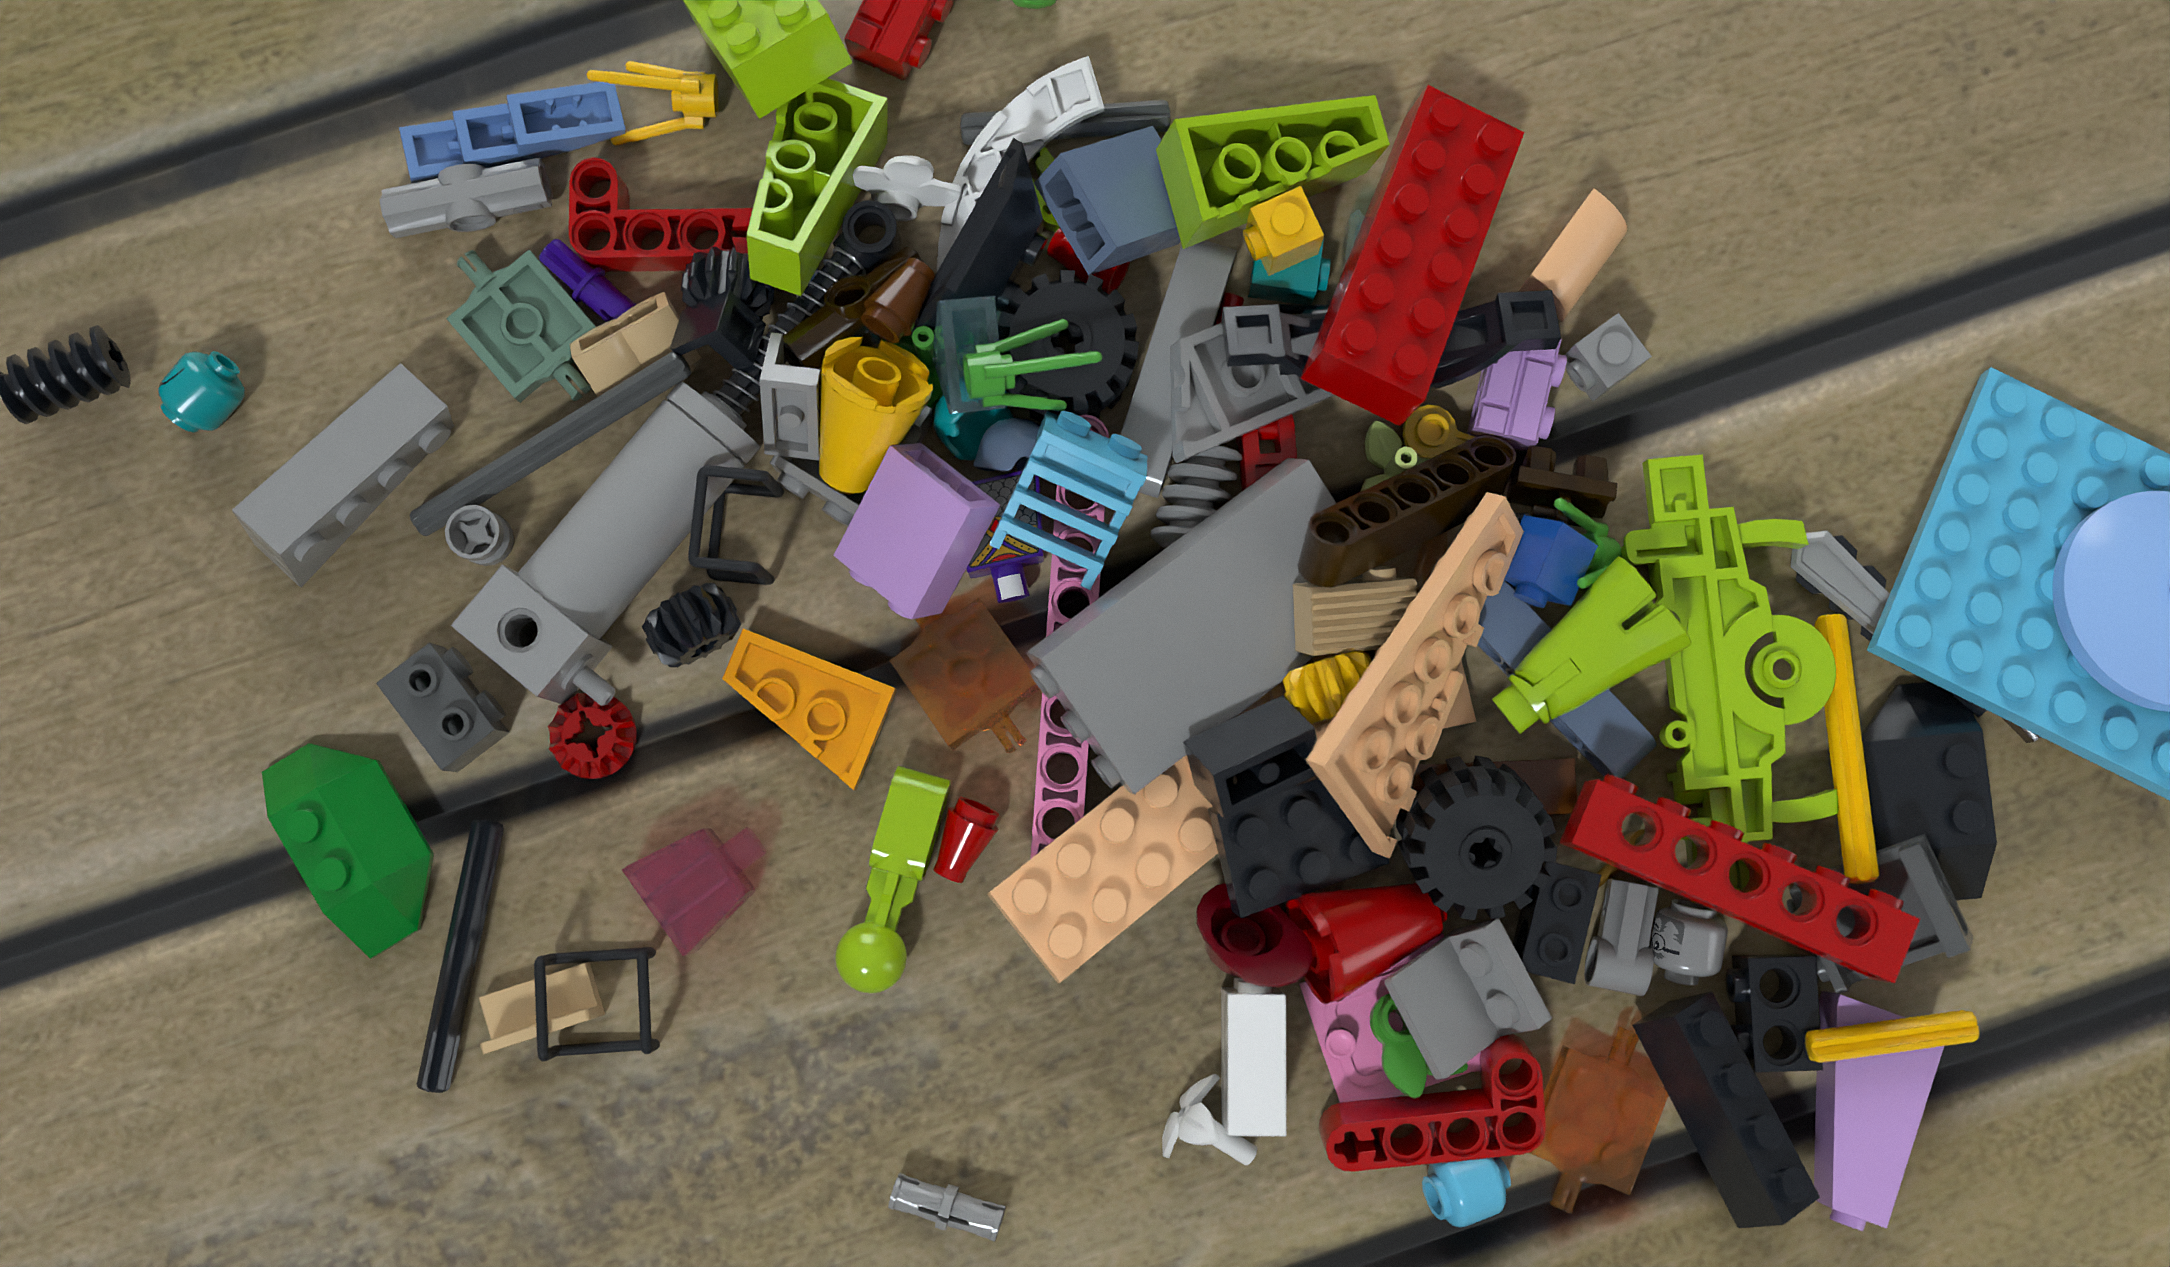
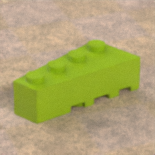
M827 78L777 108L776 125L772 140H769L765 156L766 166L763 179H760L746 235L750 279L802 296L840 229L843 218L861 191V188L856 187L854 183V170L861 165L874 167L888 143V98Z
M1376 95L1174 119L1156 148V153L1182 248L1186 249L1246 224L1251 207L1301 186L1306 198L1366 174L1388 148L1390 142Z

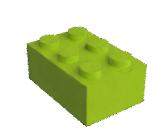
M682 0L704 40L759 119L853 63L827 11L818 0Z

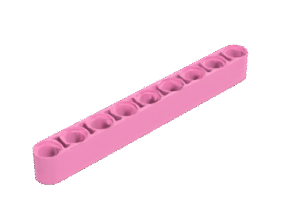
M1080 415V417L1091 424L1090 430L1109 438L1108 430L1102 421L1094 416ZM1057 485L1056 501L1074 509L1066 501L1067 493L1070 490ZM1095 502L1088 509H1075L1104 522V505ZM1054 519V536L1065 541L1075 538L1084 539L1091 544L1095 554L1101 541L1100 539ZM1052 554L1046 637L1071 619L1061 614L1058 609L1059 600L1063 595L1076 591L1085 595L1090 604L1099 598L1101 572L1098 574L1091 590L1080 586L1087 570L1086 568ZM1043 692L1031 858L1055 840L1050 838L1043 828L1044 816L1048 811L1053 808L1067 809L1072 813L1075 823L1083 818L1085 813L1089 743L1085 740L1080 744L1068 729L1059 728L1052 722L1050 713L1052 707L1059 700L1056 695L1049 699ZM1060 753H1066L1074 757L1079 767L1077 776L1067 784L1054 783L1047 775L1049 760Z

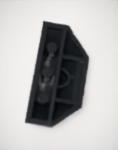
M1015 138L1009 144L1004 156L935 275L936 278L931 284V288L909 336L912 337L914 330L920 326L929 327L933 331L934 336L990 322L997 310L1007 312L1009 309V298L1019 287L1021 288L1014 281L1024 263L1033 267L1040 257L1048 238L1042 235L1045 225L1023 143Z
M1931 682L1895 685L1888 695L1889 698L1861 734L1876 851L1925 834L1955 899L1982 898L1997 845L1983 730L1972 711L1965 707L1949 691Z

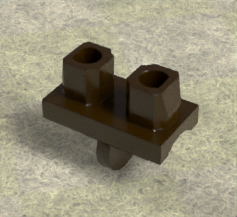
M1530 446L1527 449L1521 465L1508 486L1506 498L1508 503L1531 506L1530 516L1560 521L1567 525L1581 527L1555 507L1554 501L1557 498H1562L1588 517L1603 518L1609 502H1614L1616 499L1618 483L1608 481L1606 458L1591 455L1578 456L1573 464L1572 475L1554 472L1556 452L1552 449L1539 446Z

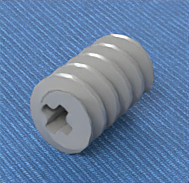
M1219 445L1186 459L1182 463L1171 465L1168 468L1167 474L1177 484L1165 486L1162 490V496L1172 505L1161 506L1156 512L1157 518L1167 526L1152 529L1150 534L1152 540L1166 549L1217 511L1213 508L1215 502H1229L1232 500V495L1221 489L1219 485L1220 482L1237 481L1238 475L1225 467L1226 461L1242 460V454L1236 450Z

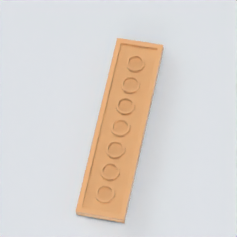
M1345 653L1316 655L1303 666ZM1283 681L1239 715L1282 695L1285 697L1284 694L1287 692ZM1335 717L1312 724L1315 728L1317 740L1324 734ZM1187 755L1136 794L1128 792L1124 786H1121L987 894L1057 983H1061L1218 854L1208 808L1213 806L1194 785Z

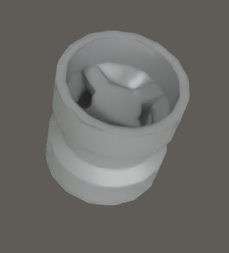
M478 505L463 506L454 511L445 527L446 542L450 549L458 556L483 566L496 565L505 560L514 544V534L510 524L500 515Z

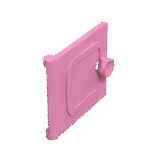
M1440 934L1339 1002L1323 1004L1311 992L1306 981L1299 983L1340 1103L1404 1095L1387 1078L1382 1068L1383 1044L1376 1039L1371 1030L1370 1012L1379 998L1389 994L1385 986V979L1442 939L1444 934ZM1391 1012L1388 1018L1390 1026L1396 1031H1401L1403 1027L1402 1018L1397 1013ZM1481 1052L1467 1062L1468 1068L1462 1073L1440 1080L1435 1079L1434 1076L1427 1075L1425 1087L1470 1072H1481Z

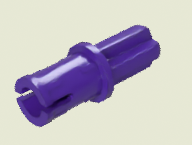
M552 240L540 253V261L573 290L572 299L577 303L582 301L605 322L618 318L624 312L637 305L612 285L605 277V270L603 268L597 267L592 269L561 240Z

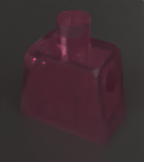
M749 827L744 828L724 844L712 829L703 828L626 866L622 871L682 956H686L698 951L753 895L756 890L743 870L767 852Z

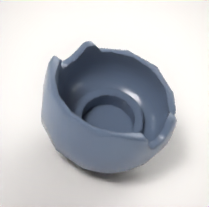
M1021 418L997 421L983 435L974 461V467L984 471H1009L1016 464L1017 471H1022L1035 446L1040 424Z

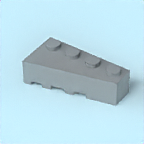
M400 363L234 507L232 511L254 545L301 588L427 454L438 450L447 441L451 429L454 427L448 406Z

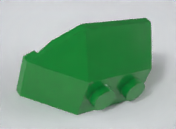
M308 743L262 771L267 817L323 914L370 959L377 957L419 931L422 926L424 915L422 911L428 892L434 853L381 762L376 759Z

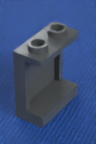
M1925 834L1876 851L1879 876L1875 882L1867 884L1849 883L1848 888L1868 896L1870 889H1874L1904 901L1901 911L1920 919L1902 966L1943 952L1949 958L1971 950L1974 937ZM1843 864L1830 868L1844 875ZM1796 884L1790 890L1792 898L1787 900L1788 911L1791 914L1796 912L1802 903V893ZM1847 906L1839 911L1836 919L1837 928L1844 937L1853 930L1855 925L1854 914ZM1811 953V956H1816L1818 976L1824 983L1831 981L1837 994L1849 991L1853 983L1869 978Z

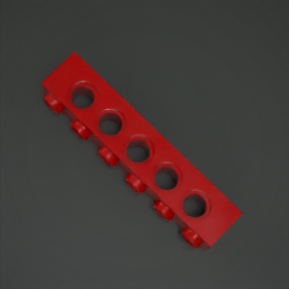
M1606 774L1603 781L1596 779L1584 782L1560 840L1561 844L1873 980L1890 983L1896 982L1920 921L1919 918L1901 911L1904 901L1874 889H1870L1868 896L1848 888L1851 880L1849 877L1825 867L1817 866L1814 873L1795 865L1798 856L1778 846L1764 843L1760 850L1742 842L1744 832L1725 823L1711 820L1709 827L1695 822L1688 818L1691 809L1672 800L1658 797L1656 804L1635 796L1638 787L1616 776ZM1631 813L1639 816L1645 827L1644 836L1636 845L1627 842L1622 834V823ZM1685 836L1689 837L1697 848L1696 860L1688 868L1683 867L1675 855L1677 843ZM1739 859L1746 864L1750 874L1747 885L1740 891L1736 890L1729 880L1730 867ZM1794 883L1802 893V903L1799 909L1791 914L1785 908L1782 897L1785 888L1789 884ZM1847 906L1854 914L1855 925L1853 930L1844 937L1837 928L1836 919L1839 911Z

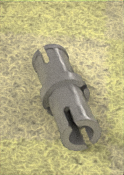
M899 1173L891 1193L888 1208L936 1222L935 1227L945 1231L949 1226L977 1234L995 1242L1006 1206L986 1202L960 1193L959 1187L951 1184L944 1188Z

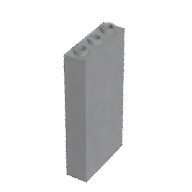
M1285 459L1026 652L1036 666L1030 671L1032 679L1047 698L1051 699L1056 695L1067 711L1061 716L1062 722L1080 744L1087 740L1098 756L1091 763L1110 788L1117 784L1120 787L1124 786L1128 792L1136 794L1186 755L1183 741L1238 716L1281 683L1288 672L1302 667L1315 657L1295 651L1293 584L1308 582L1300 575L1297 565L1310 518L1317 512L1336 504L1309 459ZM1362 574L1353 579L1362 578Z

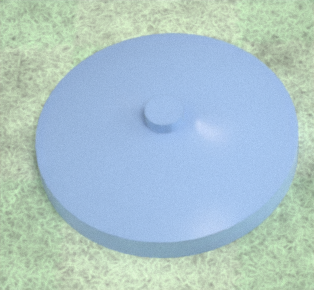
M2146 491L2133 493L2111 501L2088 515L2073 529L2064 542L2056 561L2053 576V603L2057 622L2065 642L2077 661L2091 677L2107 690L2128 702L2141 707L2170 712V492Z

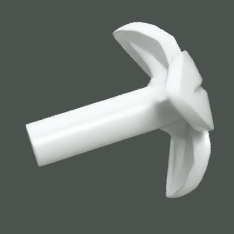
M1213 1074L1198 1081L1180 1097L1181 1110L1179 1113L1172 1112L1164 1128L1162 1137L1163 1157L1170 1158L1174 1144L1179 1137L1181 1140L1194 1145L1211 1144L1245 1166L1253 1161L1257 1153V1146L1241 1136H1228L1224 1126L1214 1120L1211 1112L1202 1103V1099L1220 1079L1218 1075Z

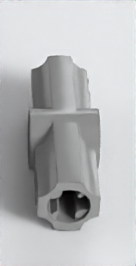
M540 158L490 168L477 164L454 165L441 170L437 179L383 189L382 196L379 199L382 216L387 224L389 233L394 238H400L444 228L458 232L486 229L494 225L498 217L552 207L553 193L543 161Z

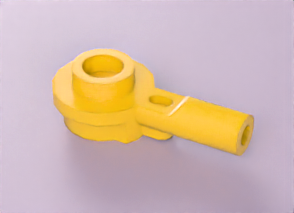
M1435 405L1418 407L1408 417L1403 426L1405 445L1414 449L1418 457L1431 459L1475 438V436L1458 431L1451 414L1442 407Z

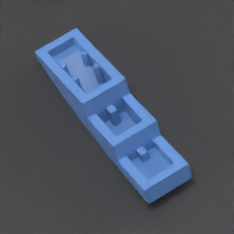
M594 82L506 95V104L453 111V120L399 127L411 183L437 179L441 170L454 165L477 164L490 168L535 158L542 159L623 135L626 129L615 84Z

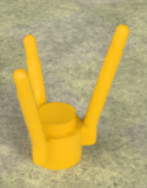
M628 61L625 67L629 72L639 74L589 70L587 72V78L591 81L671 90L673 111L683 112L684 117L629 130L623 135L611 138L613 145L636 142L684 129H704V118H717L719 93L716 74L682 71L634 61Z

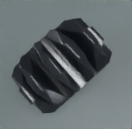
M712 246L709 253H694L691 263L686 264L685 273L682 274L681 281L682 301L686 303V309L730 290L762 320L765 315L770 314V307L774 302L775 287L750 279L748 253L736 252L735 247L730 251H722Z
M705 583L701 586L693 585L682 593L677 592L669 600L661 601L658 608L649 612L642 628L647 636L646 641L653 654H657L661 663L668 665V667L678 668L683 664L690 665L702 657L706 658L713 651L722 649L724 643L734 638L741 626V622L736 614L738 611L730 597L726 596L722 588L717 587L715 583Z

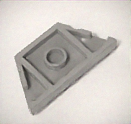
M1222 323L1182 338L1170 346L1172 452L1175 463L1182 462L1335 395L1300 379L1301 377L1296 374L1280 375L1278 364L1227 367Z

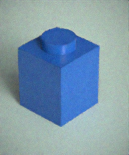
M1524 515L1520 523L1524 533L1504 580L1516 587L1513 594L1515 597L1533 606L1545 608L1547 601L1571 606L1579 589L1577 580L1585 576L1598 545L1564 522Z

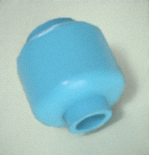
M1500 1157L1429 1164L1428 1176L1423 1177L1422 1188L1432 1213L1439 1220L1446 1219L1447 1222L1455 1227H1465L1499 1214L1506 1203V1189L1511 1186L1509 1171Z

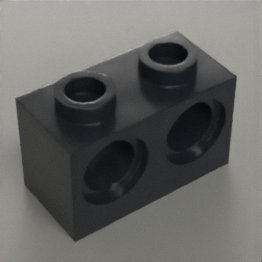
M1543 862L1542 865L1551 877L1543 889L1534 884L1527 889L1526 892L1532 901L1520 911L1513 946L1527 972L1575 985L1601 874L1556 862Z
M1798 953L1732 955L1733 968H1729L1726 972L1727 995L1730 1002H1735L1736 1025H1731V1028L1754 1072L1823 1070V1063L1814 1062L1809 1059L1805 1045V1034L1808 1031L1820 1030L1816 956ZM1772 969L1778 976L1779 988L1774 996L1766 999L1760 991V979L1766 971ZM1777 1026L1782 1033V1045L1776 1053L1768 1055L1763 1046V1038L1768 1029Z

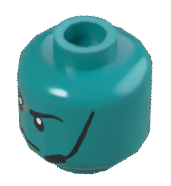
M196 351L185 353L160 382L158 393L163 402L161 404L162 412L174 424L189 432L196 433L199 430L213 431L220 428L244 399L245 389L237 377L240 369L231 359L216 351H212L210 355Z

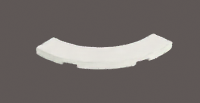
M1089 56L1063 65L1037 79L1026 87L1024 92L1015 97L1002 111L996 113L977 136L961 162L953 180L954 184L962 187L961 196L953 203L944 207L938 244L937 271L1013 138L1023 143L1029 163L1048 142L1060 133L1086 118L1104 112L1103 101Z

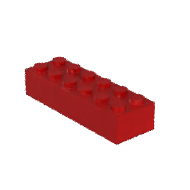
M1427 85L1402 122L1300 379L1398 426H1401L1425 401L1525 132Z

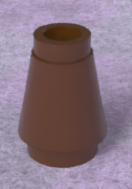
M908 258L905 264L864 302L866 310L861 316L864 325L875 335L890 343H898L902 336H909L931 288V284L936 278L933 270L918 259Z

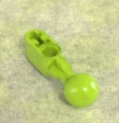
M902 766L896 768L870 854L869 867L872 868L865 889L871 901L866 918L863 923L853 926L842 936L836 949L835 960L839 975L848 986L859 992L879 993L892 987L904 972L907 952L905 944L896 930L902 909L913 903L919 881H923L926 875L947 804L951 780Z

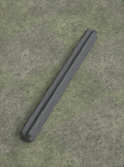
M670 352L411 511V522L421 535H431L447 524L454 511L463 506L480 505L689 377L692 372L688 362L683 355L680 356L676 352Z

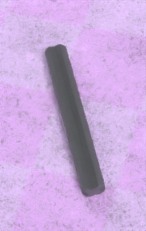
M1166 100L1103 104L1104 112L1080 121L1060 133L1054 139L1123 135L1153 126L1156 132H1166L1171 123L1170 107ZM999 111L964 113L961 115L960 127L963 143L972 145L977 136Z

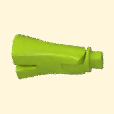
M1618 556L1559 623L1524 657L1513 671L1515 675L1511 674L1507 678L1511 684L1492 698V700L1517 732L1521 734L1539 719L1546 724L1550 721V718L1553 720L1571 712L1622 681L1674 656L1691 646V639L1684 627L1664 604L1655 605L1652 600L1656 597V594L1636 568L1624 558Z

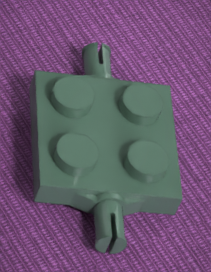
M528 250L510 266L492 273L477 255L476 251H468L465 253V256L477 268V271L461 256L457 261V266L462 269L476 287L473 289L468 300L446 319L508 392L521 403L543 383L556 379L571 396V399L577 401L583 396L570 382L572 379L587 394L591 386L572 366L574 360L571 356L570 344L596 326L537 257Z

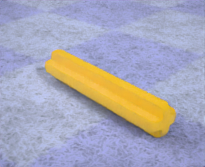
M1959 1010L1812 1030L1805 1034V1045L1809 1059L1814 1062L1823 1063L1975 1042L1979 1038V1028L1977 1026V1018L1973 1012Z

